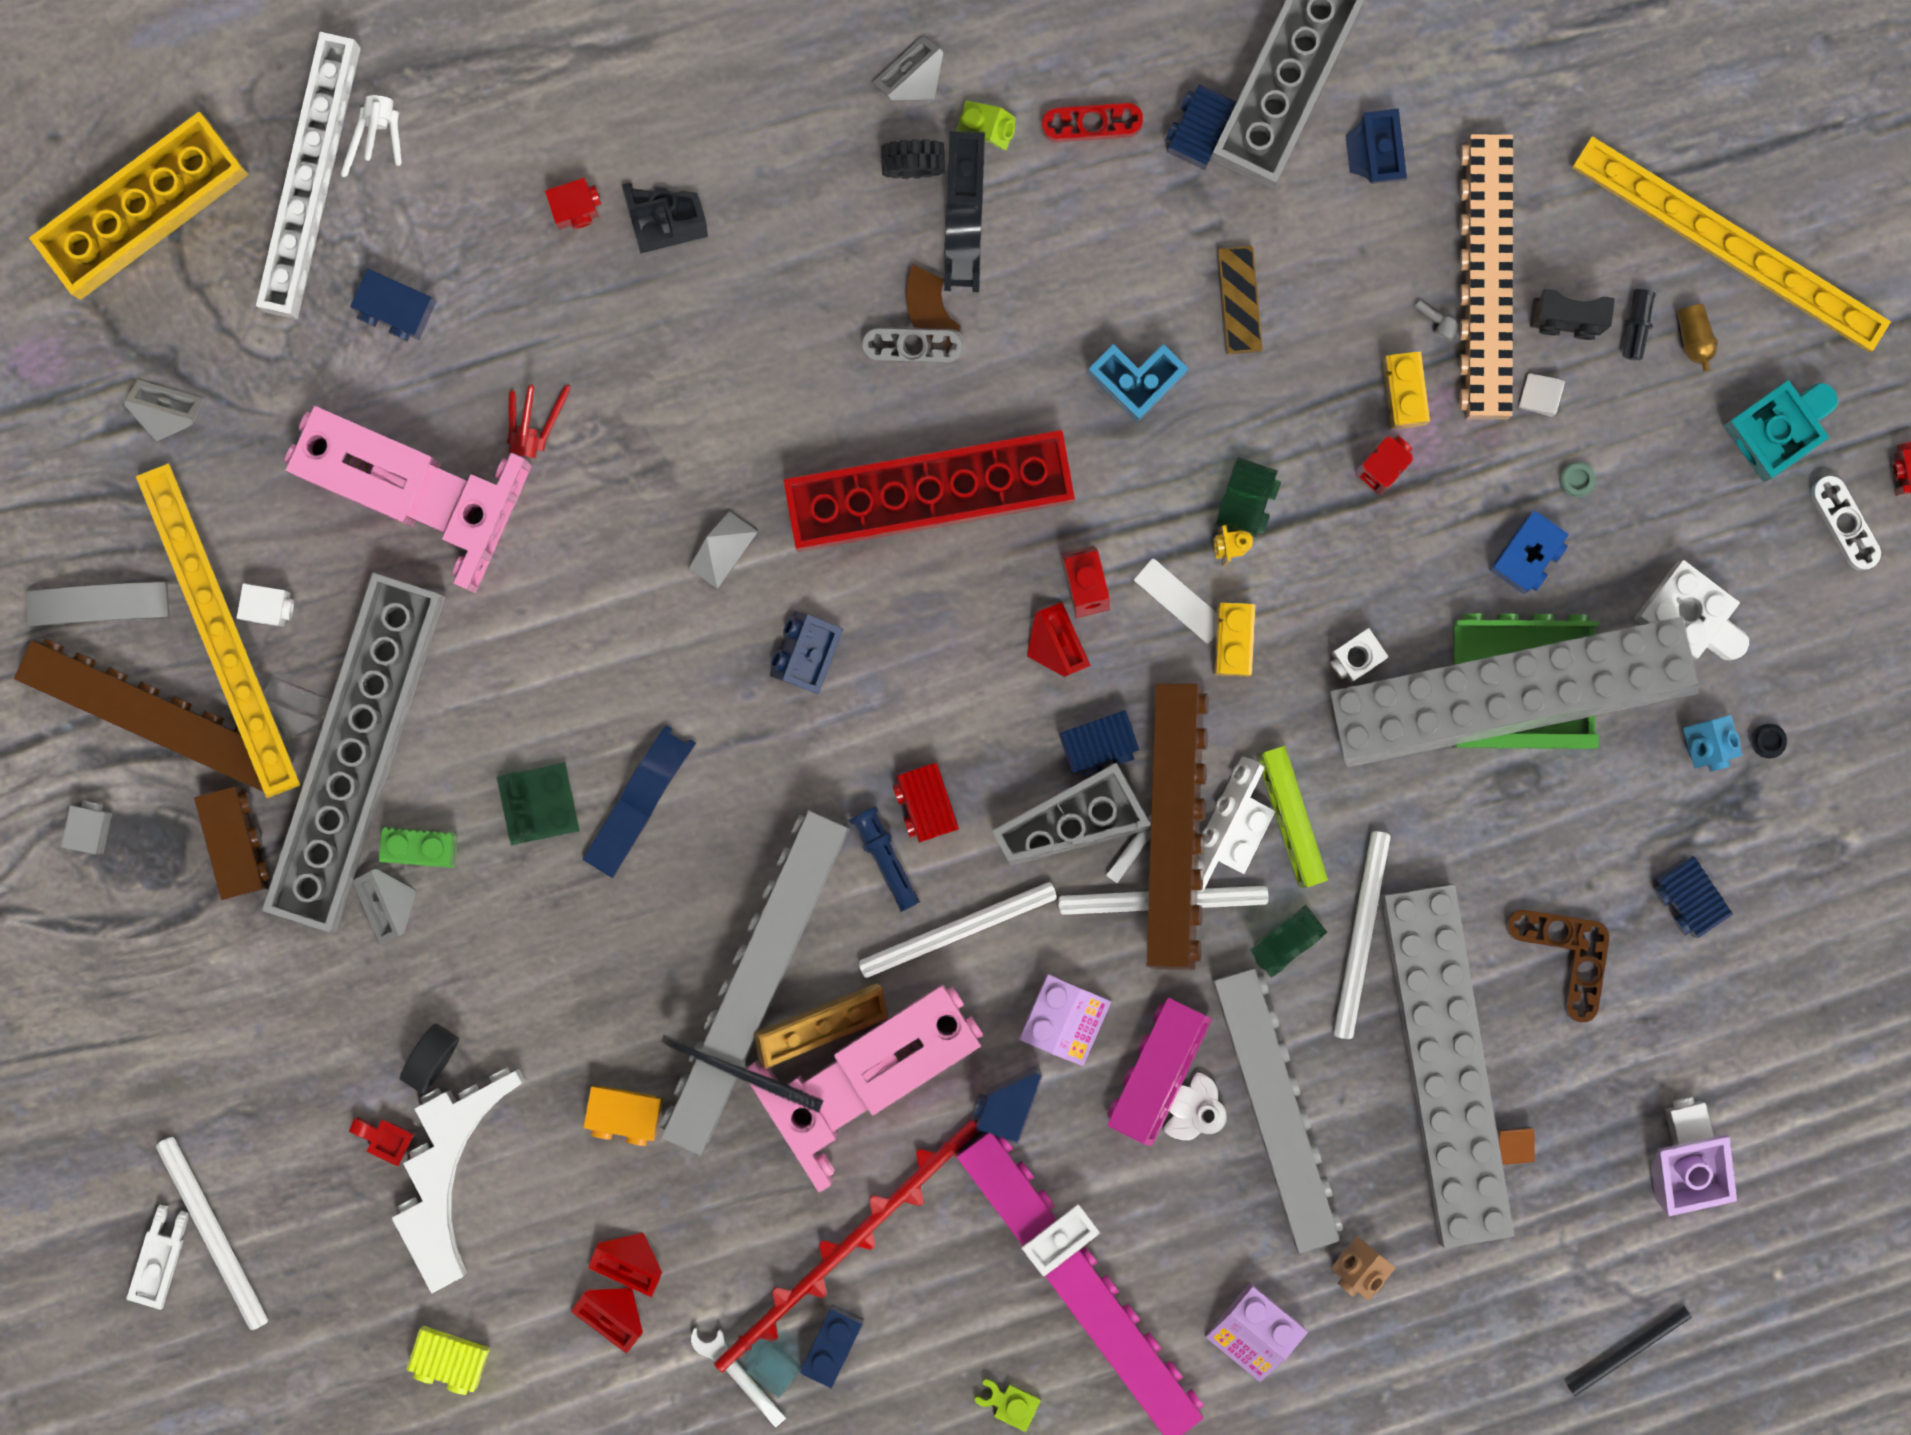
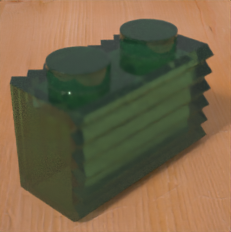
M1238 457L1213 526L1221 528L1226 525L1229 532L1246 531L1252 536V539L1256 537L1257 532L1263 534L1270 514L1265 513L1264 510L1268 499L1275 501L1281 484L1280 480L1275 479L1278 470Z

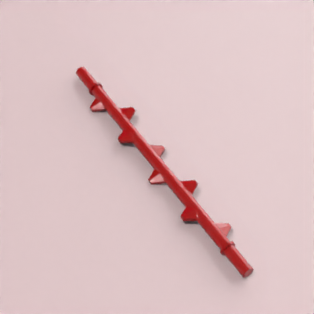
M971 1119L950 1140L944 1141L942 1143L943 1146L936 1153L919 1148L915 1152L919 1169L888 1198L872 1195L869 1198L871 1214L842 1242L836 1244L822 1240L819 1243L822 1260L791 1290L774 1287L771 1290L774 1306L742 1336L739 1335L738 1340L713 1362L714 1366L721 1373H724L747 1350H751V1346L758 1339L775 1342L778 1339L776 1322L806 1294L824 1298L827 1295L824 1277L856 1247L872 1250L875 1247L873 1231L903 1202L921 1206L924 1203L921 1185L952 1156L956 1157V1152L980 1131L977 1129V1124Z

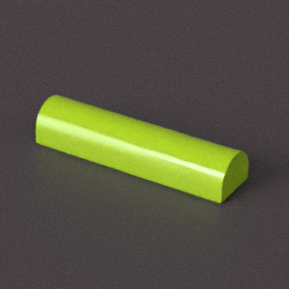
M1286 745L1257 754V761L1265 766L1262 777L1272 808L1276 811L1275 817L1298 887L1307 888L1328 881V875Z

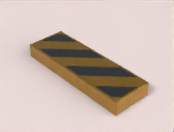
M1244 246L1218 249L1227 355L1262 352L1254 247Z

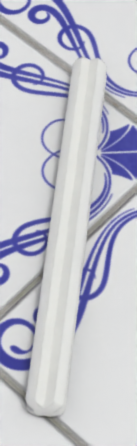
M1372 831L1370 835L1334 1028V1036L1338 1038L1352 1039L1354 1035L1390 842V834L1385 832Z
M1051 882L1037 886L861 959L859 961L860 970L863 976L867 978L1054 901L1057 898L1056 891Z
M1266 886L1206 888L1204 891H1198L1197 904L1202 905V908L1266 905L1269 900L1268 888ZM1149 891L1060 896L1058 899L1059 912L1062 915L1148 911Z
M168 1137L156 1144V1149L248 1328L255 1330L268 1322V1318L175 1138Z

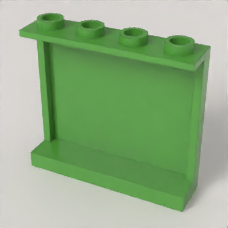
M1479 613L1462 614V620L1453 622V665L1595 635V628L1599 627V621H1589L1588 614L1568 615V621H1554V614H1533V620H1519V614H1497V620H1484V614ZM1595 716L1496 737L1453 745V748L1598 749L1599 734H1595Z

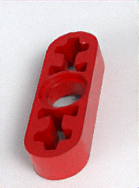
M1132 103L1053 108L1043 117L1042 132L1052 142L1127 138L1135 136L1141 130L1143 113L1137 105ZM1106 112H1113L1112 119H1121L1124 112H1130V116L1137 118V121L1132 123L1130 129H1125L1124 123H1113L1114 131H1107L1109 121ZM1095 113L1101 117L1103 125L1100 130L1089 132L1083 127L1082 120L1087 114ZM1071 115H1078L1076 126L1079 133H1072L1073 126L1062 127L1060 134H1055L1054 128H1048L1047 124L1053 123V119L1056 116L1060 117L1061 122L1069 123L1072 122Z

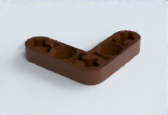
M1516 910L1512 912L1507 918L1506 930L1513 939L1573 950L1564 1003L1567 1016L1580 1023L1593 1020L1599 1010L1609 946L1607 927L1597 921L1530 910ZM1522 915H1525L1526 922L1539 924V917H1543L1544 921L1540 928L1541 939H1536L1538 931L1525 930L1523 936L1519 935V929L1514 928V921H1520ZM1554 921H1561L1566 925L1567 934L1561 941H1554L1548 935L1549 925ZM1593 926L1596 927V933L1601 934V940L1595 941L1592 952H1600L1599 959L1592 956H1580L1581 949L1588 951L1589 940L1583 939L1584 932H1590ZM1585 961L1592 962L1596 967V976L1589 982L1582 981L1577 974L1579 965ZM1575 984L1586 988L1594 987L1593 994L1589 992L1585 994V1003L1590 1004L1591 1008L1589 1011H1584L1582 1016H1578V1010L1573 1009L1572 1006L1573 1002L1580 1001L1582 991H1574Z

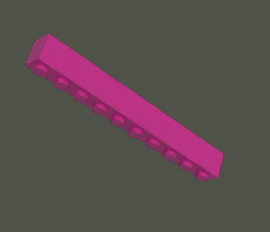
M986 1132L959 1152L957 1159L1023 1246L1057 1220L1051 1211L1055 1204L1044 1189L1037 1192L1030 1181L1035 1177L1025 1163L1020 1161L1016 1164L1009 1155V1152L1013 1150L1010 1143L1004 1138ZM1084 1246L1045 1275V1277L1163 1435H1183L1204 1419L1200 1411L1204 1404L1193 1389H1190L1188 1392L1183 1389L1178 1382L1183 1378L1179 1370L1171 1360L1166 1364L1157 1354L1162 1349L1150 1332L1143 1335L1136 1325L1140 1318L1129 1303L1122 1307L1114 1296L1119 1290L1107 1274L1102 1278L1093 1268L1098 1262L1089 1249Z

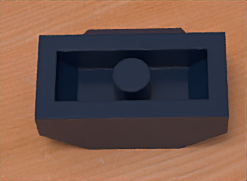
M1399 109L1364 112L1360 123L1346 135L1350 173L1367 178L1371 184L1405 181L1407 173Z

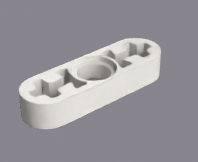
M1834 476L1819 479L1811 489V497L1847 563L1856 570H1867L1874 567L1881 557L1880 547L1841 479ZM1824 483L1827 487L1834 486L1837 492L1833 494L1836 504H1841L1844 501L1846 507L1830 514L1828 509L1835 506L1830 498L1823 499L1820 493L1825 490ZM1842 513L1851 515L1855 520V527L1851 533H1843L1837 527V518ZM1861 532L1864 538L1857 541L1862 549H1870L1871 553L1867 556L1869 562L1866 563L1864 559L1858 561L1855 557L1859 552L1856 543L1853 542L1847 545L1845 540L1856 537Z

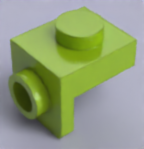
M965 101L956 131L985 132V143H990L1001 150H1007L1009 142L1015 133L1016 117L998 106Z

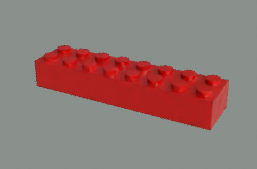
M1063 430L783 479L797 552L1067 505L1075 501Z

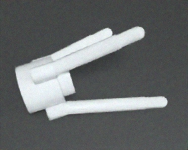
M377 95L366 96L365 106L360 108L359 120L341 171L342 177L348 175L365 124L369 128L364 159L367 161L371 159L376 129H386L388 123L390 124L395 165L400 166L402 164L398 132L399 112L393 110L392 99Z

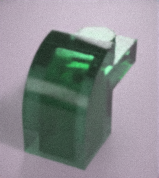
M1305 904L1253 943L1254 946L1250 951L1254 955L1258 966L1265 970L1270 978L1281 972L1294 958L1315 945L1327 931L1307 904Z

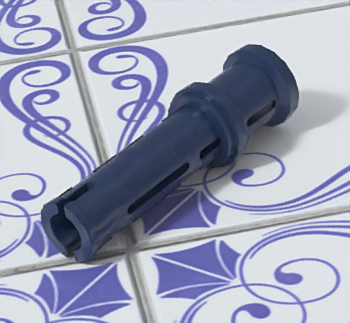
M874 806L849 819L851 825L856 826L864 842L863 850L867 854L871 853L889 890L896 900L900 912L920 903V900L890 844L892 836L890 832H885L876 814L878 808Z

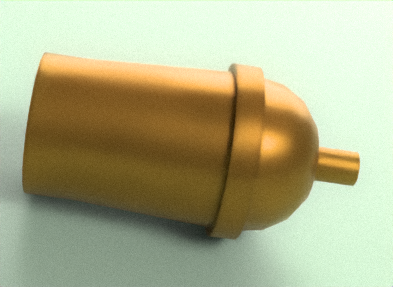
M1697 304L1678 310L1677 315L1684 344V354H1687L1692 362L1701 363L1703 371L1710 370L1708 361L1712 360L1716 355L1718 340L1714 336L1705 305Z

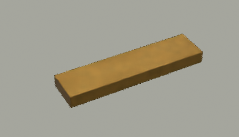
M875 983L754 1032L760 1065L764 1068H769L888 1019L882 986Z

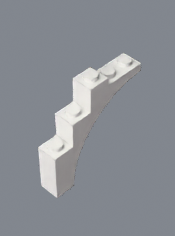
M506 1067L489 1077L492 1084L482 1089H479L478 1085L475 1084L458 1093L461 1099L458 1102L451 1090L442 1094L439 1088L421 1097L420 1100L423 1104L415 1108L434 1147L430 1148L428 1142L408 1152L412 1159L403 1164L423 1201L419 1202L417 1197H414L399 1205L397 1208L400 1213L392 1217V1220L431 1293L462 1278L468 1273L457 1248L452 1223V1189L457 1165L468 1138L482 1117L503 1096L526 1081L520 1069L511 1073L509 1068Z

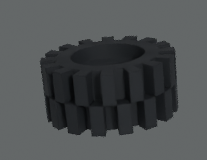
M912 139V141L900 140V142L893 141L883 144L881 146L882 175L895 179L900 177L902 179H918L920 177L928 178L944 174V143L938 140L930 141V139L918 141V139Z

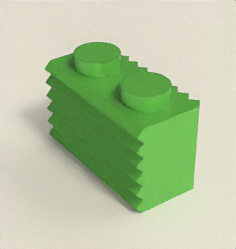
M385 827L381 831L379 862L455 868L458 835L455 832Z

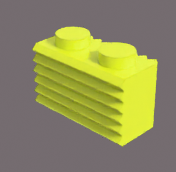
M423 1325L419 1329L406 1370L414 1372L413 1378L428 1384H433L434 1380L447 1383V1390L466 1395L467 1391L474 1392L477 1389L490 1347Z

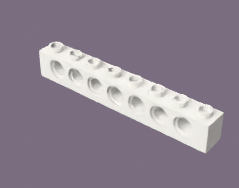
M319 32L256 307L265 313L298 320L361 49L357 42L351 38Z

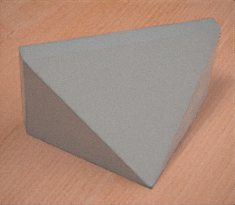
M922 36L872 83L891 100H934L943 52L929 39Z
M137 380L125 399V407L157 442L191 426L201 411L205 399Z
M729 511L706 537L689 569L718 589L755 538L758 531Z
M378 869L369 871L354 879L353 884L379 944H384L404 934L417 891Z

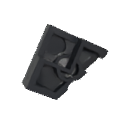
M632 183L622 184L624 198L640 254L708 237L706 219L698 193L687 191L674 193L666 188L655 187L654 192L633 189Z

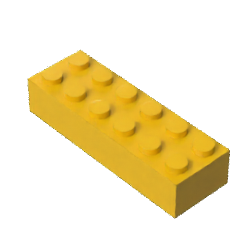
M199 111L30 236L29 239L70 294L82 300L249 174L209 120Z

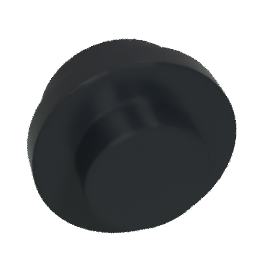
M1771 723L1763 724L1754 730L1751 737V745L1758 756L1772 759L1780 756L1785 751L1787 736L1778 725Z

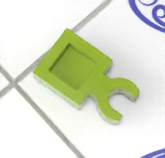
M984 1378L982 1384L992 1389V1395L989 1398H982L976 1395L974 1401L982 1407L996 1406L995 1418L1026 1432L1041 1402V1398L1010 1383L1005 1392L999 1390L994 1380Z

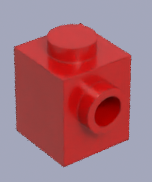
M585 177L545 190L555 224L559 230L572 226L573 229L584 228L593 223V218L599 217L596 207L602 205L597 188L595 185L589 186Z

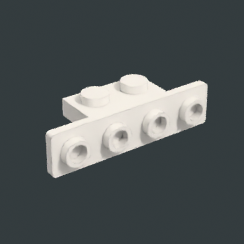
M1244 756L1241 757L1239 763L1232 771L1231 779L1223 795L1216 803L1215 811L1207 827L1201 833L1204 834L1205 849L1204 854L1199 855L1198 869H1202L1204 875L1203 889L1198 890L1200 892L1204 891L1218 861L1245 874L1276 812L1250 798L1265 769V766L1257 761Z

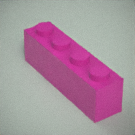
M1167 998L1165 1003L1162 1002L1158 1006L1153 1017V1022H1155L1154 1028L1150 1035L1144 1036L1139 1045L1138 1054H1140V1057L1135 1067L1131 1066L1125 1074L1123 1093L1120 1099L1116 1098L1112 1102L1108 1110L1107 1117L1110 1118L1107 1124L1108 1127L1144 1145L1153 1146L1209 1029L1212 1018L1171 998Z

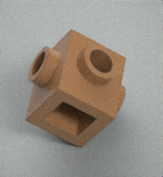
M1357 1236L1348 1248L1339 1255L1338 1260L1330 1269L1341 1278L1337 1284L1347 1293L1354 1297L1358 1292L1369 1301L1383 1287L1384 1282L1396 1267Z

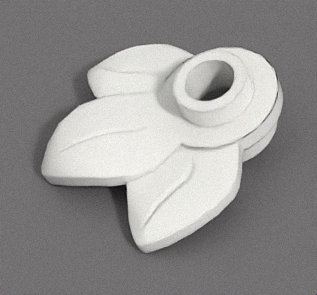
M1197 1072L1191 1081L1190 1087L1181 1085L1169 1110L1174 1116L1165 1125L1164 1132L1175 1139L1192 1140L1201 1133L1215 1134L1224 1128L1227 1122V1111L1224 1105L1218 1101V1087L1210 1077ZM1209 1109L1215 1115L1211 1123H1207L1203 1119L1204 1112Z

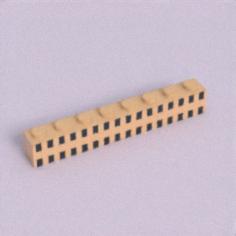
M1471 134L1466 140V144H1461L1460 165L1466 166V179H1461L1460 200L1466 201V214H1461L1460 235L1466 236V249H1461L1460 270H1466V284H1461L1460 305H1466V319L1460 320L1459 332L1460 340H1466V354L1460 355L1459 362L1460 375H1465V389L1460 390L1459 406L1460 410H1465V419L1508 420L1512 416L1513 135Z

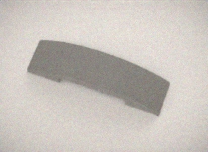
M167 582L91 585L26 592L28 627L126 619L170 618Z

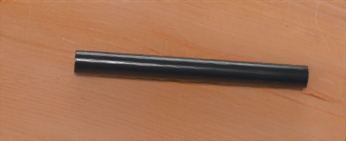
M1684 1306L1570 1382L1567 1387L1576 1397L1690 1320L1692 1316Z

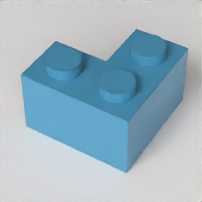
M1113 344L1088 369L1087 375L1138 423L1186 375L1189 368L1163 344L1138 369Z

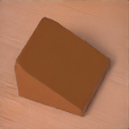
M1533 1127L1497 1129L1503 1165L1535 1162V1134Z

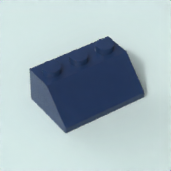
M1036 1067L1029 1068L989 1087L986 1095L979 1093L972 1112L973 1119L977 1120V1129L1018 1144L1042 1078L1041 1070Z

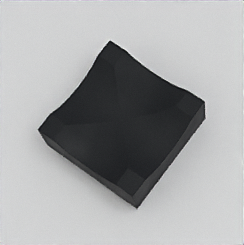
M1544 289L1540 298L1533 299L1530 327L1539 328V333L1544 335L1558 336L1560 331L1574 332V338L1595 340V335L1600 336L1612 326L1615 298L1601 297L1592 301H1577L1561 295L1556 290Z

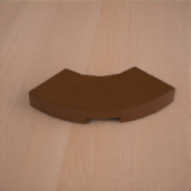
M915 265L912 266L906 288L907 309L913 327L954 329L959 332L961 326L949 317L943 307L941 294L944 279ZM929 335L931 350L934 348H944L948 355L953 346L950 336H947L946 341L934 343L932 342L934 336Z

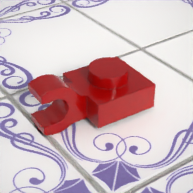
M356 1117L348 1131L370 1141L366 1152L397 1167L400 1165L415 1134L384 1118L379 1126L376 1127L370 1122Z

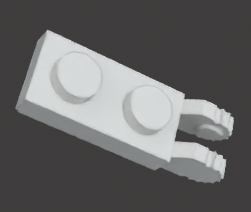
M161 1204L157 1208L151 1229L146 1233L126 1299L159 1310L163 1309L184 1241L181 1239L189 1219V1213L181 1211L176 1217L172 1236L161 1234L160 1232L168 1216V1206Z

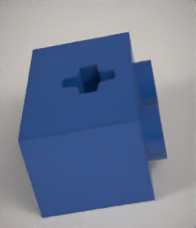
M1533 510L1524 519L1489 571L1522 594L1529 592L1530 589L1537 591L1548 576L1544 572L1546 566L1551 560L1556 563L1566 551L1568 545L1564 541L1569 534ZM1536 547L1538 550L1535 555L1539 560L1535 559L1531 562L1525 560L1528 553L1524 549Z

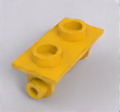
M1226 525L1222 526L1218 531V535H1215V538H1213L1215 558H1222V565L1226 566L1232 557L1243 556L1252 547V536L1246 531L1227 533Z

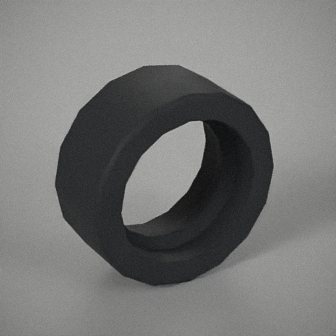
M434 1023L415 1046L400 1073L399 1079L418 1092L426 1093L450 1060L458 1045L459 1037L439 1024Z

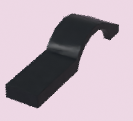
M950 131L944 291H951V286L972 287V292H979L985 132Z

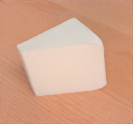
M1528 373L1518 408L1553 417L1556 415L1565 381Z

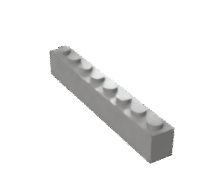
M1252 967L1213 979V985L1295 1248L1300 1254L1339 1242L1340 1239L1337 1232L1343 1231L1342 1223L1337 1210L1331 1211L1327 1198L1332 1197V1191L1327 1177L1320 1178L1316 1164L1322 1163L1316 1142L1309 1143L1306 1130L1311 1129V1124L1306 1109L1299 1110L1295 1096L1301 1095L1299 1085L1294 1074L1288 1076L1284 1062L1290 1061V1057L1284 1040L1278 1042L1274 1028L1280 1027L1274 1007L1267 1008L1263 996L1269 993L1264 974H1257L1255 968Z

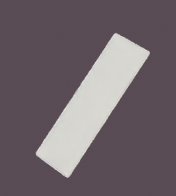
M1154 558L1151 559L1134 581L1207 644L1210 643L1216 636L1217 612Z

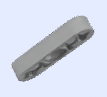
M879 327L870 330L863 339L865 354L873 360L951 362L960 358L966 348L963 335L954 329ZM880 334L883 341L897 340L895 334H899L897 340L899 355L895 354L896 347H886L879 353L878 347L872 346V340L878 339ZM909 335H917L923 341V349L918 355L909 353L905 347V341ZM929 335L934 336L932 339L934 343L946 341L947 336H950V341L957 344V349L952 350L950 355H947L946 349L934 348L932 349L933 356H930L931 339Z

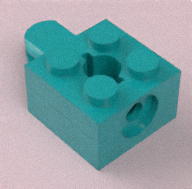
M1788 380L1722 426L1764 483L1777 476L1830 438L1819 421L1835 410L1838 404V396L1835 390L1825 383L1814 384L1798 394Z

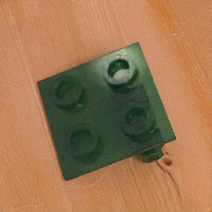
M566 762L496 777L511 846L580 831Z

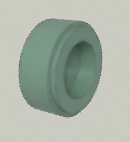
M1574 462L1562 470L1559 484L1566 495L1572 498H1581L1588 495L1594 489L1596 475L1588 464Z

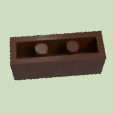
M234 786L194 797L221 900H229L269 889L267 881L271 880V873L267 861H261L258 847L262 846V839L258 827H252L249 813L253 812V806L248 792H243L242 787Z

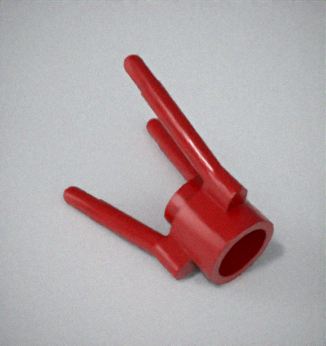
M532 384L528 385L521 426H517V429L516 393L513 390L509 392L508 436L506 444H510L508 453L536 459L537 450L544 451L546 440L571 389L569 385L563 387L539 438L537 437L538 430L529 428L534 386Z

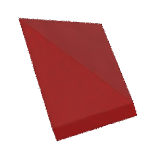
M1061 602L1035 613L1027 657L1066 677L1091 665Z
M644 1233L598 1243L588 1266V1269L651 1298L663 1273Z
M632 1288L586 1290L570 1311L626 1354L643 1333Z

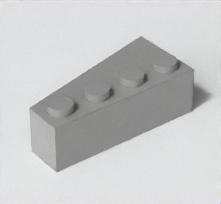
M1115 763L992 830V833L1010 866L1147 831L1151 829V824L1119 766Z

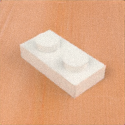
M1076 1204L1023 1245L1022 1250L1044 1277L1100 1234V1231L1080 1205Z

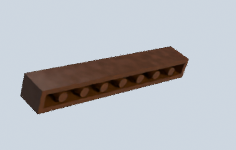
M44 638L42 643L31 640L16 672L15 680L264 792L237 725L233 730L222 725L224 718L205 710L203 715L190 710L191 703L176 696H172L170 701L158 696L160 689L140 681L139 686L133 685L126 681L128 675L119 670L108 667L106 672L94 667L96 660L76 652L75 657L69 656L62 652L63 645L50 639ZM289 755L291 763L293 762L295 757Z
M1156 683L1147 967L1151 969L1195 970V961L1200 962L1201 941L1196 940V926L1202 925L1203 912L1202 905L1197 904L1198 890L1203 889L1204 875L1203 870L1198 869L1199 855L1204 854L1205 839L1204 834H1199L1200 820H1204L1206 814L1205 799L1200 798L1201 785H1205L1207 780V767L1205 763L1201 762L1202 749H1207L1208 745L1207 728H1203V714H1208L1209 697L1208 693H1204V689L1199 684Z

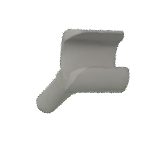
M1420 300L1415 307L1439 324L1435 335L1451 342L1457 332L1456 321L1451 317L1442 316Z

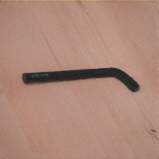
M663 1034L661 1042L677 1051L783 1099L797 1103L814 1112H820L824 1102L821 1098L688 1047L675 1038Z

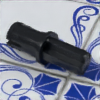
M1644 289L1633 290L1630 316L1624 323L1628 327L1622 355L1628 360L1640 361L1643 359L1648 330L1653 328V324L1650 323L1654 298L1656 297V293Z

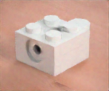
M1685 560L1674 564L1634 617L1637 622L1644 625L1683 616L1693 660L1698 659L1706 647L1723 660L1729 661L1742 657L1749 647V637L1747 634L1728 620L1740 602Z

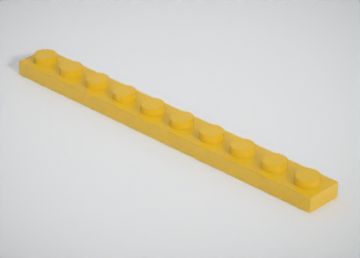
M1593 136L1589 139L1572 166V169L1868 353L1873 352L1891 323L1885 317Z
M168 463L137 475V481L265 796L268 799L300 786L296 772L170 464Z

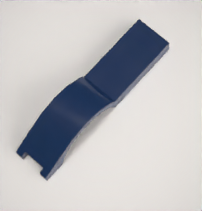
M665 725L640 762L618 803L582 859L611 878H614L650 820L663 793L696 745L692 740H689L686 744L670 734L672 728L668 725Z

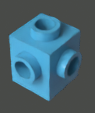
M1731 715L1683 728L1687 740V751L1692 759L1694 769L1708 766L1710 772L1731 766L1730 759L1742 756L1740 737L1735 730Z

